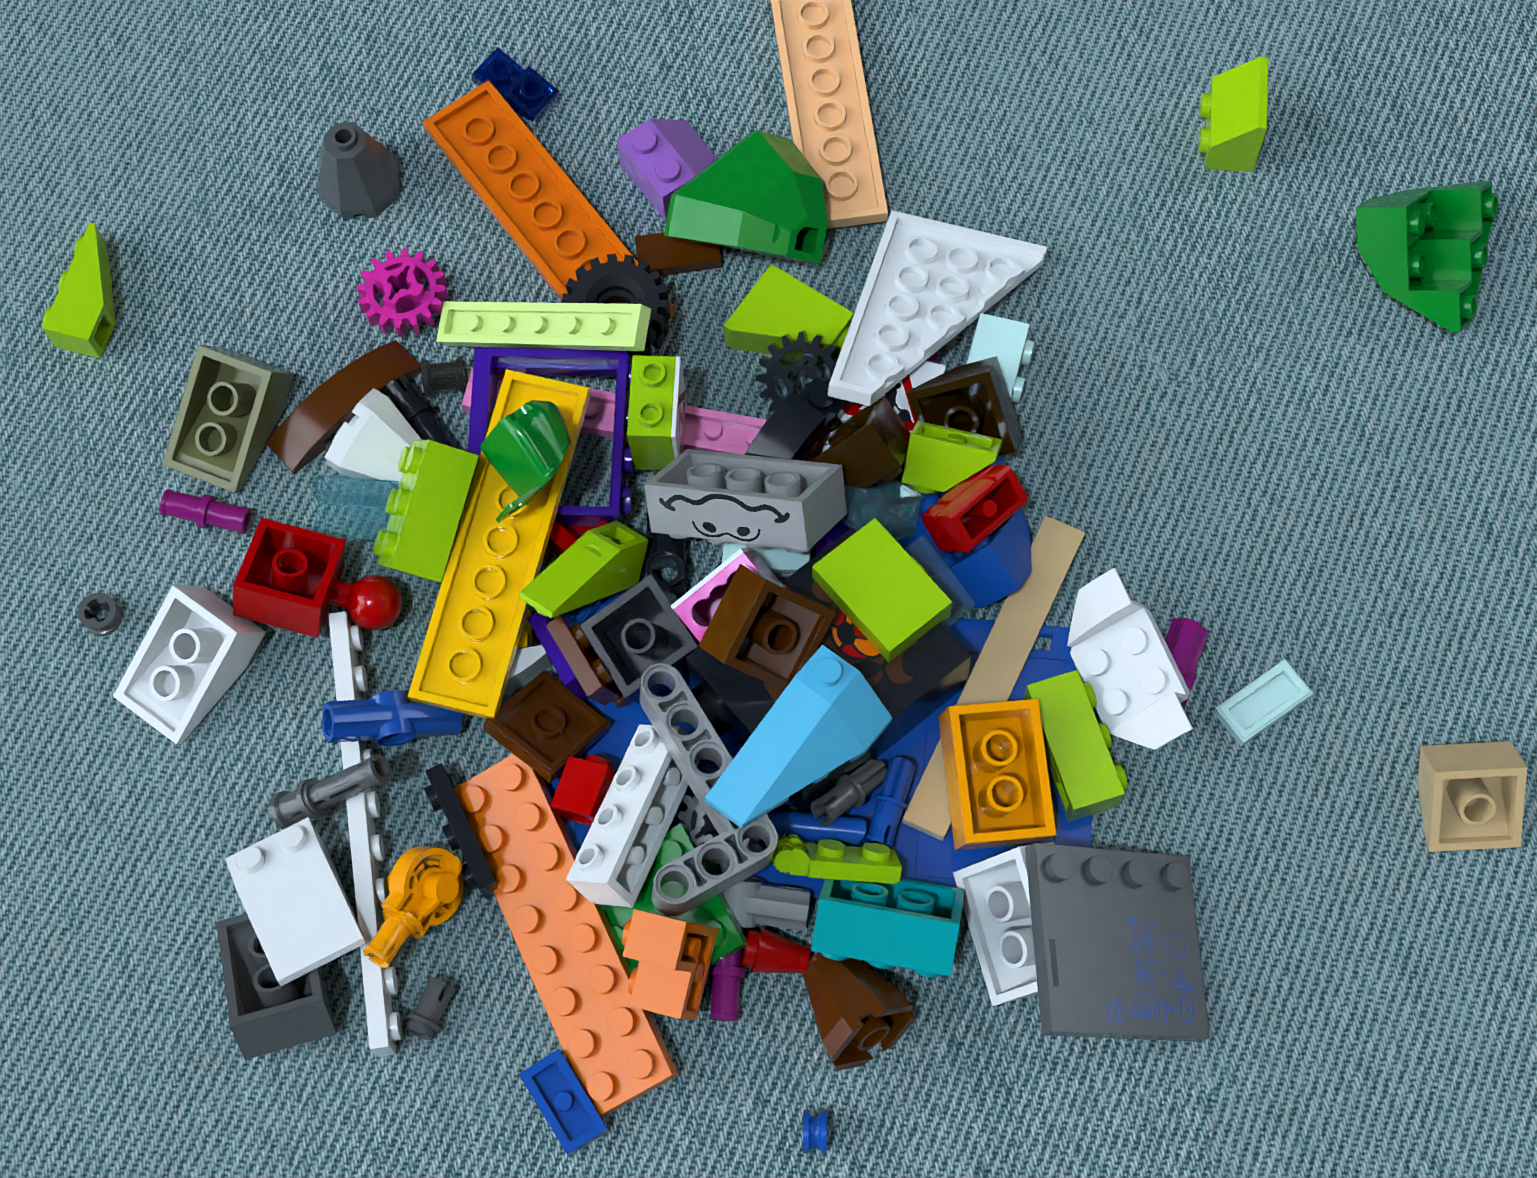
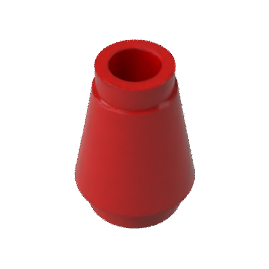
M761 927L758 931L747 930L745 937L749 945L742 948L741 966L751 968V973L804 974L806 972L810 957V947L803 946Z

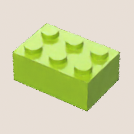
M429 439L412 441L411 448L404 447L398 463V471L403 472L398 489L392 488L386 503L385 513L391 514L386 531L380 530L378 532L373 547V555L378 556L376 565L426 580L442 582L479 455Z

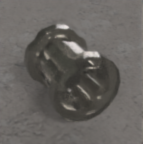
M458 356L456 361L432 364L429 360H422L421 376L425 396L433 397L435 392L459 390L461 394H465L468 383L465 357Z

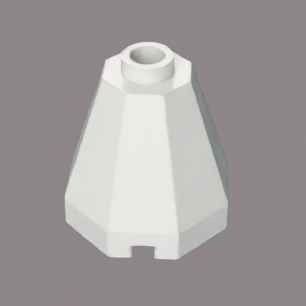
M373 388L357 403L352 411L355 416L349 423L345 421L338 430L325 455L326 465L340 474L398 489L403 472L398 471V463L405 446L411 448L412 441L422 439L391 400Z

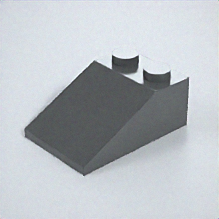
M247 913L217 922L229 1023L244 1060L336 1034L323 965L280 986Z

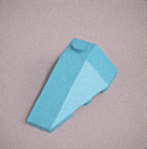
M821 645L795 675L705 796V802L740 828H744L787 802L789 796L813 782L816 784L828 777L829 772L847 761L853 762L863 756L892 722V716L861 672L824 645Z

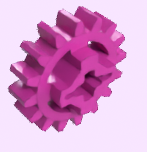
M403 248L400 257L395 258L390 250L386 251V261L382 263L373 258L371 262L374 270L372 272L362 270L361 276L365 284L357 285L356 288L361 298L358 300L362 313H366L369 324L373 326L379 323L380 329L384 334H387L394 327L399 337H403L405 329L410 327L416 335L419 334V324L423 322L432 327L435 324L432 314H441L443 307L441 301L449 299L445 286L447 282L443 271H439L436 260L432 259L427 262L422 251L416 253L414 258L409 256L407 248ZM423 278L429 283V291H426L421 280ZM377 293L382 297L383 307L377 303Z

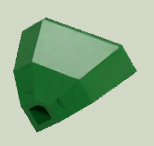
M754 130L671 194L664 236L697 244L727 246L792 262L820 264L828 223L822 180L791 139Z
M1492 181L1404 190L1368 199L1356 207L1357 249L1383 292L1451 332H1461L1472 322V319H1475L1477 314L1478 290L1483 268L1487 266L1488 243L1493 218L1497 217L1499 208L1497 193H1492Z

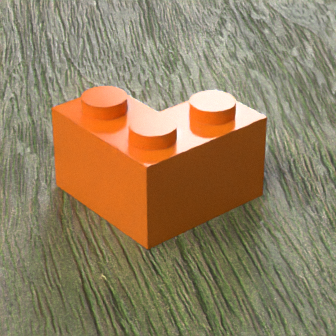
M634 909L632 918L626 922L622 934V943L625 946L623 957L639 961L638 967L632 971L629 978L628 992L631 997L628 1006L681 1020L696 1021L719 928Z

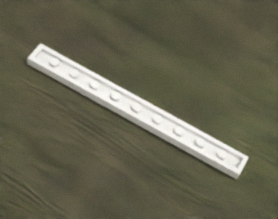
M346 611L330 613L328 615L337 701L362 700L361 692L368 690V683L364 666H358L357 651L364 649L361 627L353 624ZM366 741L341 742L343 770L374 755L372 748L367 749ZM368 788L361 793L347 798L346 805L357 920L366 941L365 944L360 946L369 1046L374 1054L378 1057L397 1054L396 1041L402 1040L403 1033L399 1012L393 1013L391 995L398 993L394 966L388 968L379 967L368 959L369 956H365L363 950L384 923L381 905L389 895L385 877L379 878L378 862L385 859L381 834H375L374 818L380 817V803L377 792L371 791V788Z

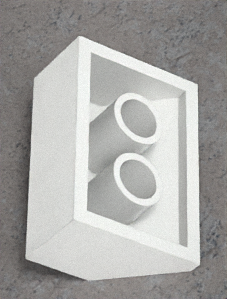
M1052 841V842H1046V843H1041V844H1053V845H1055L1054 841ZM1027 846L1014 848L953 872L957 888L965 889L963 909L992 1006L1038 994L1025 847Z

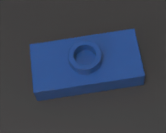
M559 1049L519 1074L568 1157L609 1131Z

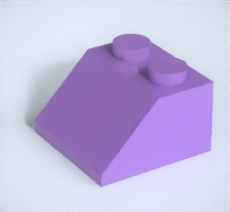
M649 119L616 140L621 167L665 222L667 221L671 194L717 159L686 120Z

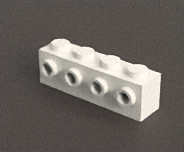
M653 725L638 726L566 878L576 890L594 904L633 908L688 787L687 781ZM672 726L676 733L688 735L680 726Z

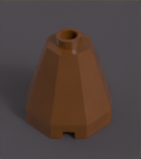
M819 952L807 963L808 969L803 974L826 1055L837 1071L866 1064L873 1059L867 1052L868 1050L881 1043L883 1051H886L896 1044L915 1021L914 1014L911 1012L913 1011L912 1005L902 991L858 960L853 958L832 960L824 957Z

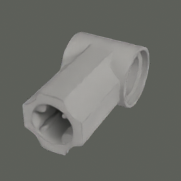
M750 876L722 892L740 927L752 928L756 924L805 931L810 890L763 883L762 879Z

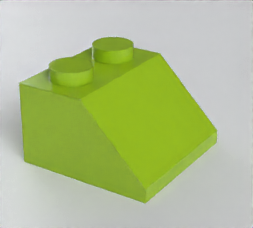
M1258 57L1212 77L1209 92L1201 93L1199 117L1206 118V128H1200L1198 152L1205 153L1204 169L1254 171L1267 130L1268 57Z

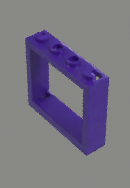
M475 348L467 452L479 455V457L482 451L480 445L486 438L496 404L498 374H505L506 369L530 375L616 377L609 507L559 506L554 522L557 521L562 526L596 527L603 520H606L608 523L617 520L624 525V514H631L632 488H626V473L634 471L627 438L632 369L629 352L577 349Z

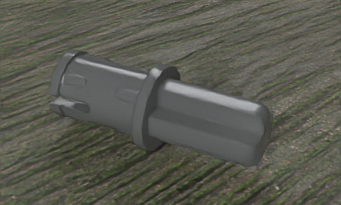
M870 759L852 774L841 776L836 786L820 798L812 801L810 808L814 818L818 820L827 813V816L821 820L820 824L830 826L852 807H861L865 803V797L883 784L887 771L885 768L886 764L882 760Z

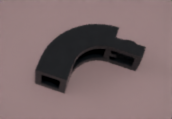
M817 376L798 395L792 392L778 406L760 429L745 455L802 461L813 445L849 410L850 401L828 396L829 384Z

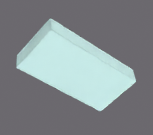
M1284 659L1217 706L1213 713L1242 747L1309 700L1313 692Z

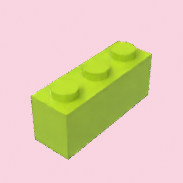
M1075 670L1027 685L1023 700H1039L1046 761L1068 822L1120 806L1125 795L1124 790L1128 789L1127 778L1122 766L1119 763L1114 765L1108 749L1112 748L1110 733L1104 722L1098 724L1093 708L1096 707V698L1088 681L1083 683L1079 671Z

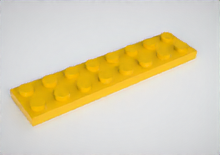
M506 369L486 438L506 415L512 414L531 400L551 401L557 405L564 419L571 443L557 472L534 499L500 523L495 519L510 503L519 497L490 464L483 451H481L407 696L411 701L480 718H496L530 607L528 603L519 598V594L539 575L590 400L591 392L588 387Z

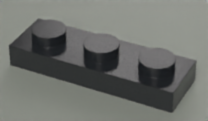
M440 763L425 771L431 785L424 788L425 793L435 812L441 809L444 811L449 824L442 826V830L452 851L460 848L467 863L462 865L461 872L470 891L478 888L487 900L495 896L493 891L498 889V884L466 817L467 815L455 793L454 784L443 764Z

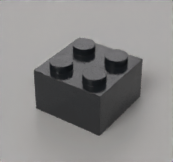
M653 574L644 578L579 625L624 698L640 704L641 677L647 668L657 663H665L675 667L681 676H684L688 673L686 656L697 649L700 643L671 607L678 598L670 585ZM656 684L649 688L652 694L657 695L668 686Z

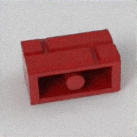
M988 465L952 488L938 500V505L933 504L921 515V520L937 548L941 551L953 552L955 550L956 552L969 553L1028 501V497L1012 468L1008 465H995L994 467L993 465Z

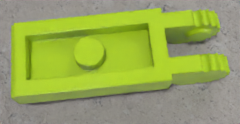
M778 834V842L772 858L775 869L779 870L780 873L784 872L786 874L789 872L790 875L808 876L809 878L897 884V882H900L902 870L895 850L890 849L886 845L866 843L863 847L845 846L842 842L832 839L820 840L818 844L804 843L795 834H789L788 836Z

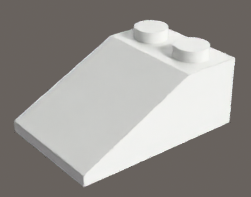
M173 585L113 697L172 742L182 744L247 668L266 631L248 619L233 616V607L204 586Z
M309 817L225 858L237 893L280 986L366 943L330 853Z

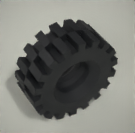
M607 254L608 262L600 264L598 257L589 260L591 269L588 271L583 266H580L575 271L577 281L569 278L566 284L568 294L563 293L562 303L610 304L613 302H626L629 304H642L651 308L644 351H628L631 362L632 355L651 356L650 346L653 345L657 349L660 348L663 344L662 334L668 335L670 328L669 319H671L667 289L665 284H662L661 276L657 270L651 273L649 263L641 260L639 265L636 266L634 256L626 254L623 262L617 261L616 254Z

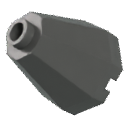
M354 122L336 123L324 134L319 155L317 178L319 198L343 219H355L354 215L364 214L365 218L378 217L401 196V185L399 182L401 166L399 160Z

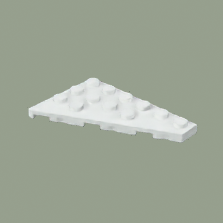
M891 210L832 374L828 396L867 406L872 405L976 320L980 313L987 311L1044 264L1047 247Z

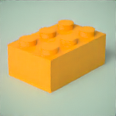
M1030 699L947 707L938 716L955 851L1043 843L1056 836L1039 700Z

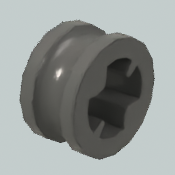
M105 593L88 595L83 599L78 609L79 620L90 633L96 636L112 634L122 622L121 608L111 596ZM99 607L110 611L104 612L107 618L101 622L91 618L96 617L94 610Z

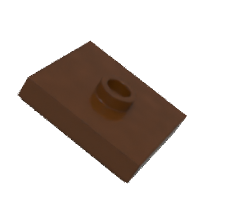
M543 670L500 707L495 719L487 718L484 721L483 730L521 761L530 766L547 782L551 783L563 772L568 757L579 758L609 730L610 721Z

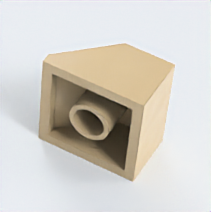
M1511 741L1420 746L1418 792L1426 845L1429 852L1521 846L1528 767Z

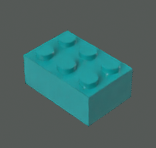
M900 878V882H897V884L825 879L818 901L811 951L820 952L824 957L832 960H846L848 958L864 960L871 966L880 969H891L895 966L913 969L917 974L924 977L951 976L965 889Z

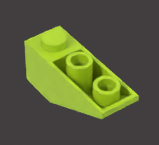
M89 222L84 235L80 236L76 241L74 257L68 271H65L60 277L59 291L54 303L44 313L42 329L56 348L101 359L116 325L107 243L97 226Z
M617 520L588 530L520 591L519 598L534 607L539 614L554 618L638 584L649 540Z

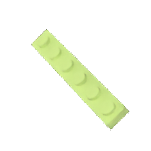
M444 301L436 342L446 346L644 351L651 308L642 304Z

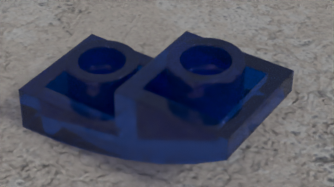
M498 47L472 73L471 81L477 86L489 80L514 112L531 121H534L559 95V90L530 66L523 69Z

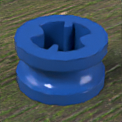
M803 1110V1153L809 1154L811 1149L817 1148L821 1151V1154H827V1110H821L818 1115H812L809 1110Z

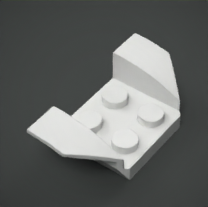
M1116 568L1109 570L1079 589L1067 646L1072 647L1070 655L1083 682L1088 681L1093 689L1096 698L1095 708L1101 721L1106 724L1109 733L1157 750L1193 730L1181 705V702L1188 699L1190 691L1152 613L1142 603L1130 599Z

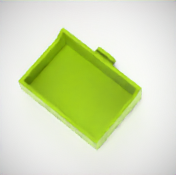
M876 518L872 519L812 566V578L888 663L939 622L951 617L952 601L928 576V573L921 564L902 548Z

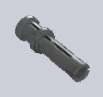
M375 754L325 779L317 780L310 778L302 781L296 790L291 792L281 791L272 796L269 803L270 815L275 824L282 830L307 817L313 819L323 817L328 813L331 805L361 793L368 788L389 781L388 777L391 776L389 762L382 755Z

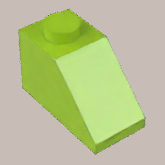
M917 421L910 435L901 483L912 485L914 490L921 493L945 492L995 462L1001 449L1002 439Z

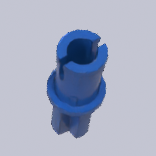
M892 757L890 759L880 794L873 797L876 806L867 835L864 838L866 842L873 843L875 841L874 843L886 845L890 849L893 848V841L902 811L908 810L909 807L905 801L915 771V764L912 761L902 757Z

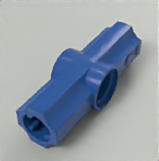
M393 690L376 694L370 699L327 701L323 706L321 725L323 736L327 738L328 743L376 740V744L379 746H397L408 743L417 737L457 735L461 731L463 713L414 702L407 697L408 692Z

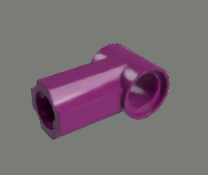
M1173 618L1165 642L1191 693L1197 676L1194 671L1203 652L1209 630L1205 629L1197 621L1188 618ZM1188 699L1181 702L1183 709L1185 708Z

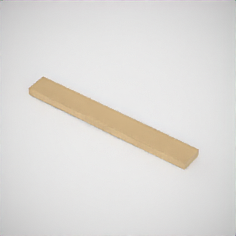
M1045 515L1031 545V573L1019 590L1007 596L956 706L1006 702L1009 700L1082 543L1085 532ZM940 738L908 805V810H906L902 818V823L943 841L951 825Z

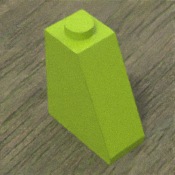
M770 264L724 324L725 345L732 349L772 355L767 348L770 344L774 343L782 348L783 335L788 333L794 342L797 341L799 332L805 330L808 341H812L820 333L822 334L821 345L825 348L834 342L837 345L832 353L835 358L841 352L854 313L773 264ZM793 350L785 354L784 357L801 359L805 350ZM822 357L819 358L818 362L826 363Z

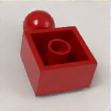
M261 517L233 585V616L318 638L331 604L347 608L350 618L359 627L377 631L389 627L397 620L402 610V596L398 587L390 579L379 575L365 576L354 584L340 581L344 571L346 540Z

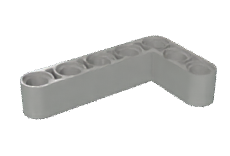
M657 663L647 668L641 677L639 698L641 707L719 834L665 864L657 871L652 887L651 899L653 905L660 913L676 917L768 866L774 856L778 834L767 814L744 828H740L705 802V796L733 759L681 674L675 667L669 664ZM656 684H664L672 690V693L665 697H658L652 694L649 688ZM681 721L688 722L696 731L689 735H681L676 733L672 726ZM707 759L715 762L719 770L712 774H705L699 771L695 764L700 760ZM751 836L758 837L765 842L767 849L759 853L751 852L744 846L743 840ZM709 859H718L724 863L727 871L721 875H711L703 869L702 863ZM675 881L684 886L686 894L677 899L670 898L662 892L661 886L667 882Z

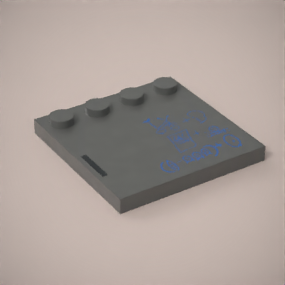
M1034 843L1025 847L1042 1035L1190 1042L1210 1039L1189 856Z

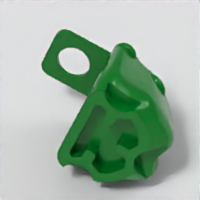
M531 400L525 403L518 410L500 420L480 445L490 464L519 497L495 519L498 523L524 505H528L557 472L571 443L562 414L557 405L551 401Z

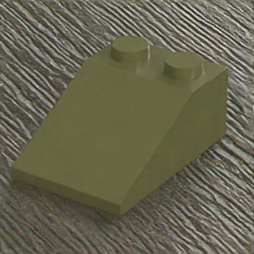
M198 345L162 465L231 492L239 493L283 413L294 373L223 347Z

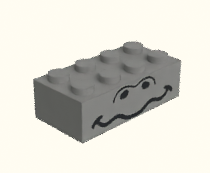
M686 449L644 484L651 532L669 534L674 539L694 537L707 539L708 542L714 544L735 542L746 544L749 548L775 547L783 548L789 553H803L809 551L847 514L842 465Z

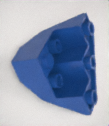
M998 456L996 461L990 465H993V467L995 465H1006V462L1002 456ZM952 488L945 492L925 495L914 504L916 510L892 528L884 527L902 548L921 564L928 573V576L952 601V606L984 608L1019 590L1031 573V535L1022 507L969 553L956 552L955 550L953 552L941 551L937 548L921 520V515L933 504L938 505V500Z

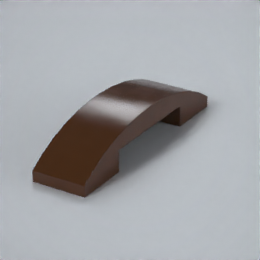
M397 340L384 344L351 362L314 390L282 422L266 444L293 474H296L327 449L323 441L340 429L345 421L348 422L355 416L352 413L353 409L373 388L383 394L385 393V386L394 378L401 385V382L398 380L399 376L405 375L409 381H412L424 370Z

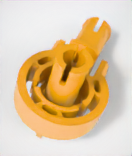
M428 846L411 848L400 856L386 879L389 895L381 905L384 909L382 912L385 921L375 937L363 950L364 955L369 956L368 959L379 967L388 968L408 937L422 939L430 926L444 923L455 913L461 902L464 890V877L461 872L463 864L457 856H454L446 849ZM424 865L430 866L429 868H426L423 872L421 871L424 869Z

